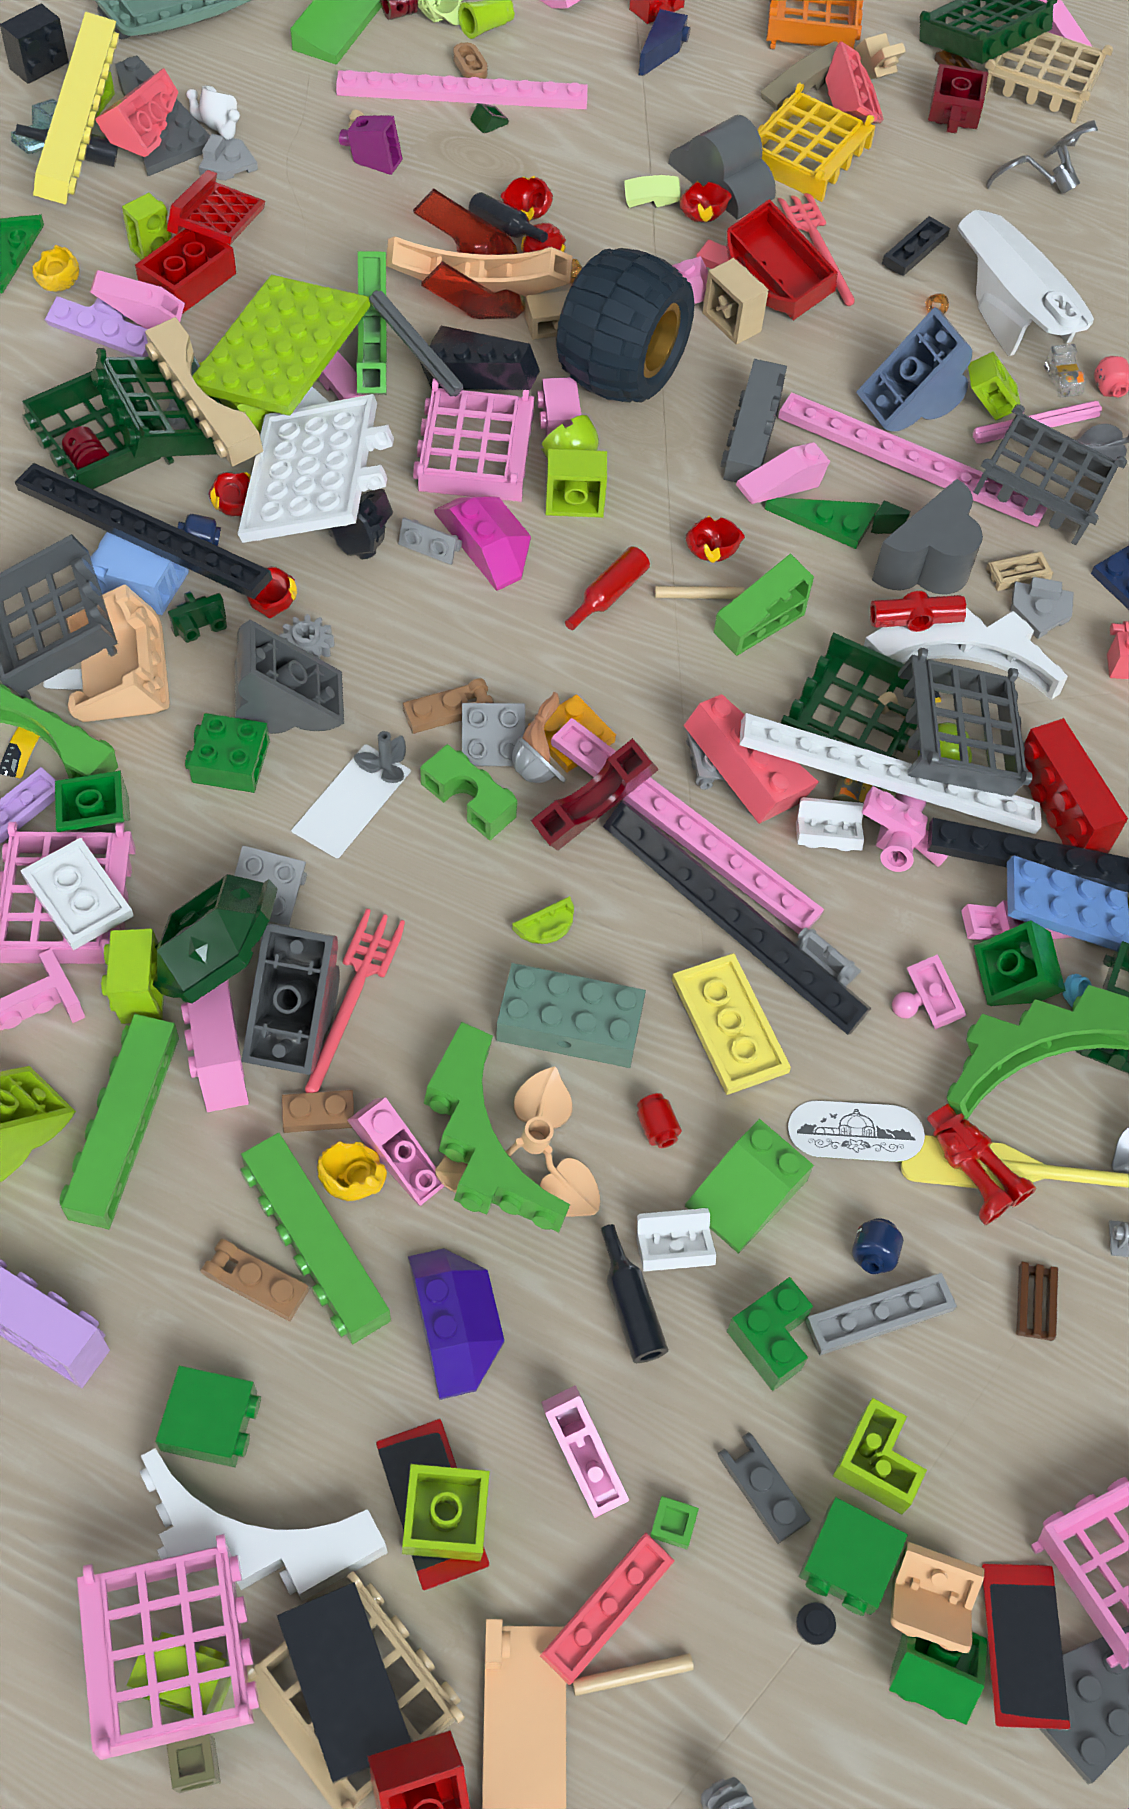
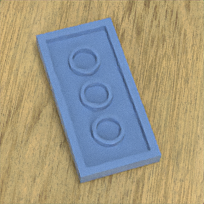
M1013 856L1007 861V905L1009 917L1024 922L1032 920L1043 928L1115 951L1122 941L1129 943L1127 892L1017 856Z

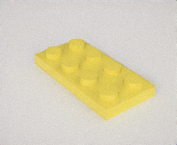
M734 953L672 975V982L726 1095L790 1072L791 1066Z

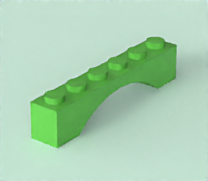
M0 684V723L21 727L40 736L59 755L65 766L68 778L116 771L118 764L115 750L108 742L92 738L81 727L76 725L72 727L63 722L54 712H45L38 708L30 699L26 697L22 699L13 694L5 685Z

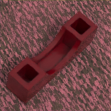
M632 738L607 758L603 768L587 784L571 795L555 800L530 821L549 846L559 851L659 769L642 747Z

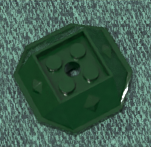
M227 874L169 914L161 940L155 946L157 949V973L152 985L162 995L181 998L183 1001L193 1004L246 968L254 954L251 951L253 946L261 939L270 921L278 890L277 887L269 879L263 883Z

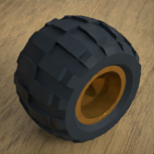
M626 248L602 250L581 269L567 294L561 310L556 335V348L562 369L569 373L570 377L586 390L605 399L630 403L631 401L642 403L646 399H650L668 382L688 342L695 308L691 283L687 282V278H684L667 261L647 252Z

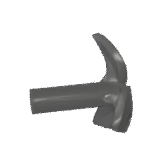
M381 731L378 734L379 757L371 752H362L354 755L357 765L366 772L375 773L383 769L381 779L385 782L398 783L404 779L402 768L392 765L403 761L405 757L406 743L403 736H399L391 741V734L387 731Z

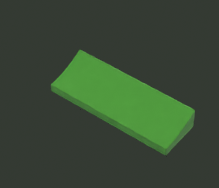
M313 0L290 28L292 50L337 65L382 7L381 1Z

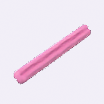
M1095 400L1028 416L1052 428L1099 417L1102 406H1100L1099 401ZM1014 419L976 427L973 433L975 442L981 444L1003 439Z

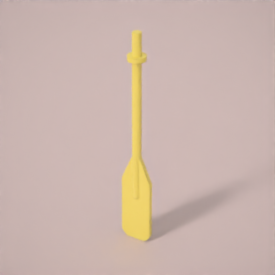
M925 1135L921 1150L914 1157L901 1161V1172L910 1181L977 1188L960 1168L954 1169L949 1165L937 1137ZM992 1142L989 1146L1013 1173L1032 1182L1051 1179L1129 1188L1128 1173L1046 1165L1006 1144ZM978 1159V1163L989 1177L1004 1190V1187L995 1175Z

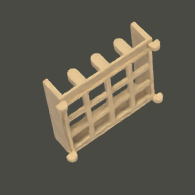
M1013 15L1011 18L1016 19L1019 16ZM1046 32L1017 47L1025 50L1023 56L1008 51L996 57L995 61L992 59L987 61L985 68L989 69L986 95L996 77L1006 80L1003 88V94L1006 97L1012 95L1016 84L1029 87L1026 97L1028 104L1036 102L1039 91L1053 95L1049 106L1052 112L1059 110L1063 99L1076 103L1071 123L1075 124L1086 101L1090 99V93L1101 73L1106 55L1111 56L1113 47L1106 45L1101 50ZM1030 52L1047 57L1045 63L1028 59ZM1006 58L1019 62L1015 70L1002 66ZM1054 59L1070 65L1067 71L1050 66V63ZM1024 64L1041 69L1037 77L1020 71ZM1076 66L1091 71L1092 73L1090 77L1087 78L1072 73V71ZM1046 71L1063 76L1060 84L1043 79ZM1068 79L1086 84L1082 92L1066 87Z
M354 1571L349 1573L346 1577L351 1583L355 1582L363 1607L371 1616L368 1620L371 1629L378 1625L395 1648L393 1652L383 1659L385 1669L402 1657L419 1679V1682L397 1701L408 1734L413 1742L442 1733L455 1720L459 1724L465 1717L456 1706L461 1702L458 1695L446 1681L442 1685L438 1684L430 1673L435 1669V1666L421 1648L414 1652L405 1640L410 1634L396 1615L389 1619L380 1608L385 1601L371 1583L364 1587ZM284 1641L254 1667L251 1665L246 1666L248 1682H256L260 1709L332 1809H357L374 1794L372 1779L357 1792L347 1778L335 1784L332 1783L318 1738L313 1733L315 1732L313 1723L307 1724L290 1701L301 1690L299 1681L295 1682L284 1692L270 1673L290 1656ZM426 1689L444 1714L420 1735L401 1709Z

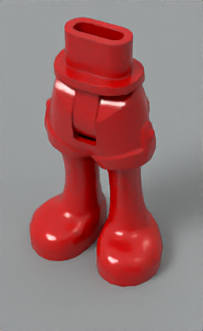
M946 1104L930 1114L927 1120L935 1129L933 1135L935 1138L937 1137L949 1165L954 1169L960 1168L973 1181L982 1194L984 1203L978 1215L984 1225H988L1000 1217L1010 1206L1013 1208L1025 1201L1037 1188L1029 1179L1019 1177L1013 1173L989 1147L992 1144L991 1139L983 1131L979 1130L978 1127L964 1119L965 1116L962 1113L957 1115L951 1106ZM978 1159L995 1175L1004 1187V1190L989 1177L978 1163Z

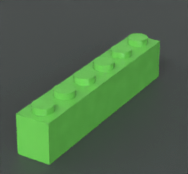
M134 1014L131 1025L125 1026L121 1036V1051L119 1056L113 1057L110 1064L109 1076L111 1077L107 1088L103 1087L98 1095L97 1107L99 1109L95 1119H90L87 1124L85 1146L83 1151L77 1152L74 1158L72 1180L70 1185L66 1184L60 1195V1206L68 1220L110 1230L179 1041L175 1023Z
M277 1133L241 1153L244 1167L240 1169V1172L250 1188L256 1185L261 1194L257 1200L267 1217L273 1214L279 1225L275 1227L279 1238L285 1246L289 1244L293 1246L297 1253L293 1257L296 1266L303 1276L310 1274L316 1284L311 1289L322 1307L328 1304L334 1316L330 1318V1321L340 1337L347 1335L353 1345L391 1322L388 1306L281 1134Z

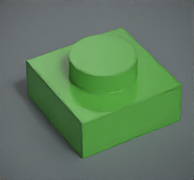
M661 1496L650 1537L687 1550L699 1508Z

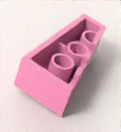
M226 980L193 1004L188 1002L181 1004L184 1024H190L191 1029L184 1030L188 1051L194 1050V1056L188 1057L192 1078H199L207 1112L249 1104L229 981Z

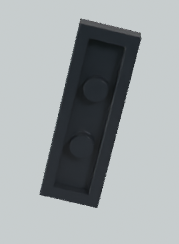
M928 216L884 255L882 264L904 276L948 237L950 228Z

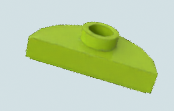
M571 897L562 899L512 923V930L520 938L531 943L548 944L558 941L568 933L573 924L574 905Z

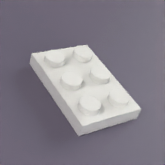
M82 838L20 870L23 878L72 950L79 948L134 916L132 909Z

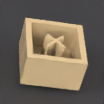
M732 258L708 271L702 313L737 345L761 332L769 290L736 259Z

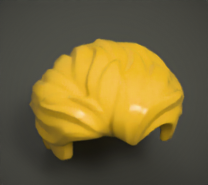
M54 245L53 249L42 251L40 260L32 266V273L37 283L43 289L55 292L71 288L78 279L80 271L76 257L68 248Z
M339 1141L322 1152V1156L319 1157L317 1164L318 1178L325 1190L333 1197L345 1201H357L378 1193L387 1177V1171L385 1166L380 1163L378 1153L361 1142L347 1144Z

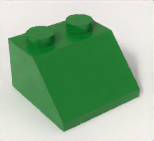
M121 770L55 781L57 832L130 821L129 796Z
M1032 920L974 945L987 1005L1031 1004L1035 999L1043 1001L1066 991L1052 934Z
M972 1632L970 1651L962 1653L959 1651H949L937 1643L917 1636H907L902 1633L892 1665L889 1691L898 1694L905 1701L916 1702L936 1711L943 1718L954 1719L967 1725L985 1687L987 1638Z

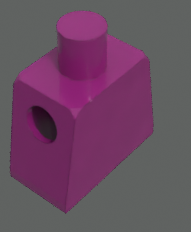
M392 115L359 116L348 130L342 129L340 131L339 143L342 146L351 147L353 160L356 164L392 175L403 160L395 119Z

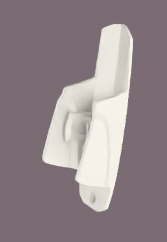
M974 210L958 224L957 230L978 256L976 298L979 302L978 309L1008 356L1015 354L1025 330L1032 320L1047 333L1060 335L1065 343H1070L1076 332L1087 330L1092 325L1094 318L1077 291L1044 254L1006 219L990 212Z

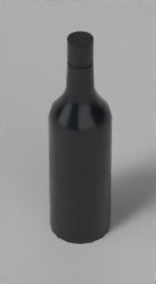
M17 124L15 134L41 141L45 144L49 128L38 129ZM91 134L84 160L115 167L118 146L111 144L107 137Z
M479 192L471 198L468 209L472 218L513 238L527 235L542 243L547 241L548 233L531 225L528 216L521 210L483 192Z
M614 1224L606 1225L601 1228V1232L610 1258L607 1285L634 1363H645L665 1355L669 1349L644 1276L640 1268L630 1262L625 1256Z

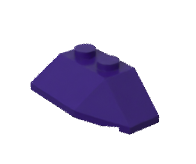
M444 1248L408 1256L439 1400L476 1392L505 1342L488 1270Z

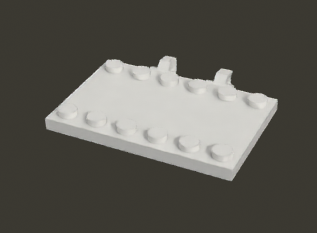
M374 394L297 408L291 416L276 412L265 414L260 435L263 452L255 456L238 530V536L242 543L356 523L361 492H365L368 489L377 490L386 487L387 476L382 465L366 467L368 453L373 451L374 448L383 450L392 447L394 441L388 425L373 427L377 408Z

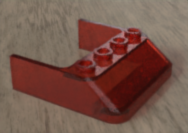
M434 188L413 209L414 214L451 236L456 243L457 252L479 255L518 254L515 243L508 235ZM443 261L421 282L422 287L463 310L471 318H517L525 311L524 296L508 289L494 293Z

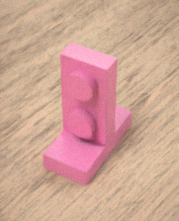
M52 949L39 954L48 977L0 999V1031L14 1028L22 1020L35 1014L46 1013L54 1005L61 1002L72 1023L85 1018L80 1002Z

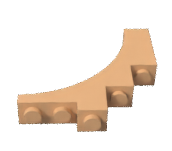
M394 236L388 239L386 266L424 281L423 286L443 294L465 287L485 296L508 289L526 297L527 295L539 294L569 284L572 256L553 247L529 253L510 255L467 254L435 249Z

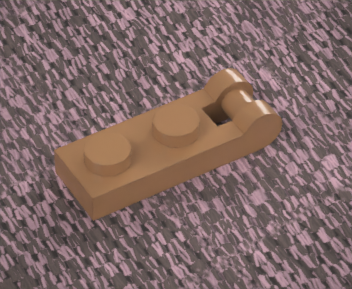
M478 678L462 687L403 702V711L412 733L415 734L462 721V703H469L468 700L476 698V701L472 703H494L490 695H487L488 687L485 680Z
M220 1239L214 1248L216 1251L211 1261L205 1262L200 1270L201 1273L214 1282L290 1322L309 1292V1286L238 1249L231 1242ZM228 1260L237 1264L231 1274L223 1270Z

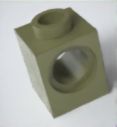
M211 1734L167 1744L173 1790L183 1793L221 1783L215 1738Z

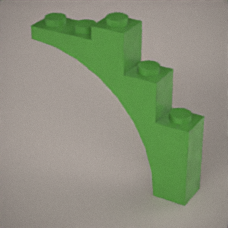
M358 251V294L370 297L377 290L382 291L386 295V252ZM370 303L369 309L358 322L357 394L387 395V322Z
M1088 985L1083 995L1075 999L1072 1011L1035 999L1029 1010H1025L1022 1013L1019 1026L982 1014L976 1025L973 1024L968 1030L966 1041L971 1055L965 1060L963 1072L957 1083H953L948 1090V1104L957 1115L962 1113L965 1116L964 1119H968L980 1101L999 1083L1020 1069L1044 1058L1074 1050L1095 1048L1129 1050V997Z
M461 1022L427 1086L424 1104L430 1106L435 1112L452 1116L443 1132L439 1152L445 1154L452 1161L468 1164L458 1183L454 1201L459 1202L469 1211H479L486 1215L492 1204H495L508 1214H518L533 1221L536 1226L542 1229H551L559 1233L570 1204L545 1191L525 1175L505 1152L492 1129L484 1105L482 1078L484 1064L489 1054L493 1035Z

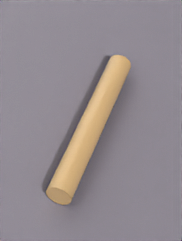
M655 586V598L735 599L745 589L744 587Z
M688 1653L579 1677L572 1683L574 1695L579 1696L694 1670L691 1654Z

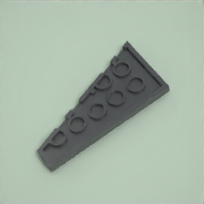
M138 55L126 58L115 64L124 96L154 75ZM177 98L172 112L167 115V126L161 132L160 138L162 140L160 145L148 156L142 157L147 176L203 154L202 150L210 138V134Z
M1129 1625L1122 1628L1125 1634L1129 1632ZM1104 1637L1063 1654L1070 1729L1039 1728L1088 1785L1094 1783L1129 1745V1666L1125 1669L1120 1664L1113 1668L1109 1666L1106 1659L1114 1653Z

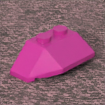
M499 497L457 498L434 509L435 515L451 535H457L458 539L462 541L461 547L496 591L522 579L531 535Z

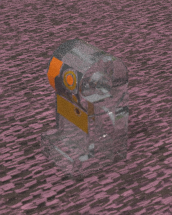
M1075 344L1051 346L1044 364L1053 389H1055L1059 398L1081 396L1085 390V376L1080 371L1076 360L1078 351Z

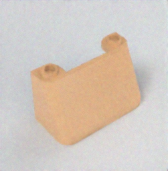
M124 584L102 595L118 643L114 645L117 649V654L111 657L105 648L81 662L83 692L75 691L69 696V712L74 718L82 722L156 714L169 708L170 701L161 621L154 609ZM85 609L66 618L70 633L89 624Z

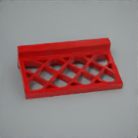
M206 170L171 204L167 231L178 234L183 228L231 245L264 209L266 201L217 183V173Z

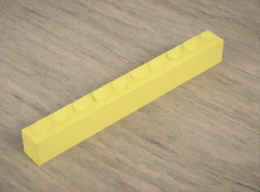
M85 11L35 173L34 196L66 205L69 194H75L77 178L80 177L82 161L85 159L87 144L90 142L92 128L95 125L96 113L99 111L101 95L103 96L105 83L109 76L110 64L113 62L114 52L118 44L119 33L115 32L116 21Z

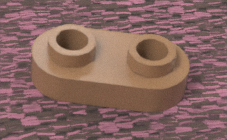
M468 42L457 44L453 49V59L463 77L486 79L488 65L478 48Z

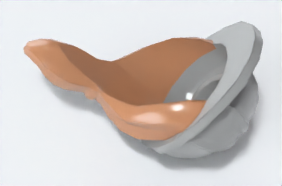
M553 692L552 696L541 704L535 719L527 727L523 737L517 739L518 741L513 749L512 762L514 769L529 782L542 783L551 780L555 776L563 783L566 781L550 764V750L544 731L546 722L559 706V696L556 692Z

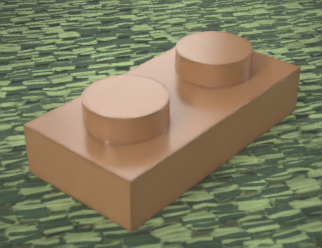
M353 1090L282 1095L284 1133L352 1128L347 1120L354 1115Z

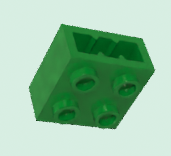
M205 713L201 725L197 724L195 727L193 751L189 750L187 752L185 768L190 771L192 783L255 793L270 743L267 723Z
M179 1366L155 1440L160 1451L236 1468L238 1457H245L248 1449L250 1434L246 1433L249 1419L257 1417L260 1407L261 1396L257 1395L254 1382Z
M835 1497L826 1511L798 1577L807 1581L805 1586L821 1596H827L829 1593L843 1600L842 1606L850 1612L860 1616H864L865 1613L871 1615L880 1605L908 1534Z

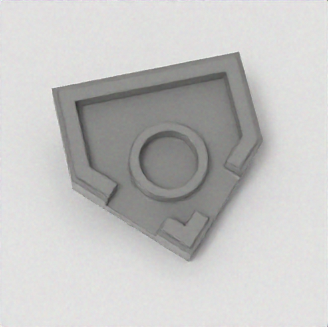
M211 134L202 150L203 160L199 166L200 175L206 170L217 173V179L225 181L234 178L233 174L245 170L247 173L258 170L257 161L240 139L231 138L226 140L224 136Z
M1033 577L1030 584L1015 582L1012 590L1010 611H1014L1020 618L1025 620L1034 630L1033 635L1039 639L1046 635L1049 630L1070 621L1074 592L1062 590V582L1044 578Z

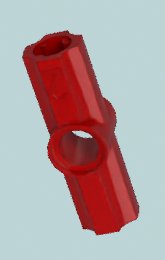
M913 591L905 595L903 599L871 601L870 621L871 625L875 628L907 626L913 632H921L929 629L933 624L964 622L966 618V600L961 595L929 597L924 591Z

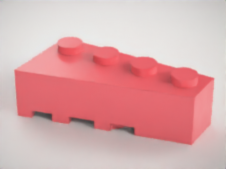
M720 694L701 702L686 721L684 727L758 824L798 805L800 799L807 797L819 781L797 762L739 745L741 720L745 714L725 696Z

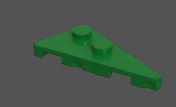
M42 214L0 218V293H4L44 227Z
M774 498L767 500L765 510L854 549L860 544L880 508L878 503Z

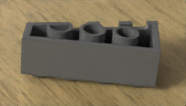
M754 358L746 390H742L738 407H741V409H736L732 426L736 428L735 430L730 429L727 447H730V450H724L720 466L725 468L723 480L737 483L739 479L763 465L780 406L787 370L786 365Z

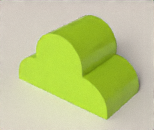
M30 1066L0 1071V1182L4 1181L23 1164L32 1149L42 1146L55 1137L68 1124L76 1112Z

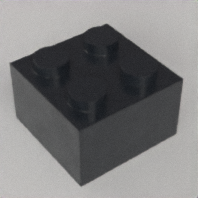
M42 3L0 24L9 68L27 84L69 63L60 18Z

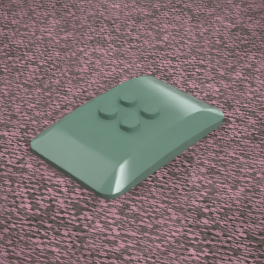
M251 0L95 1L109 19L116 21V27L122 34L138 36L159 34L210 19Z

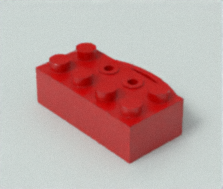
M770 199L727 228L728 260L732 258L738 260L759 282L765 285L769 290L766 306L787 313L794 321L835 292L838 272Z

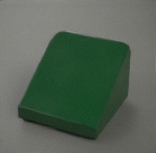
M477 103L470 118L471 122L482 133L491 132L509 123L508 118L496 106Z
M884 500L875 515L871 533L892 534L908 520L911 511Z

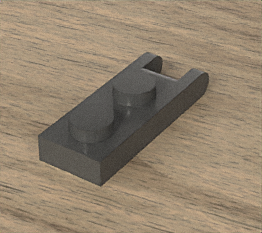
M748 1432L742 1438L750 1451L735 1461L726 1449L720 1451L718 1457L775 1542L779 1544L808 1524L811 1519L754 1436Z

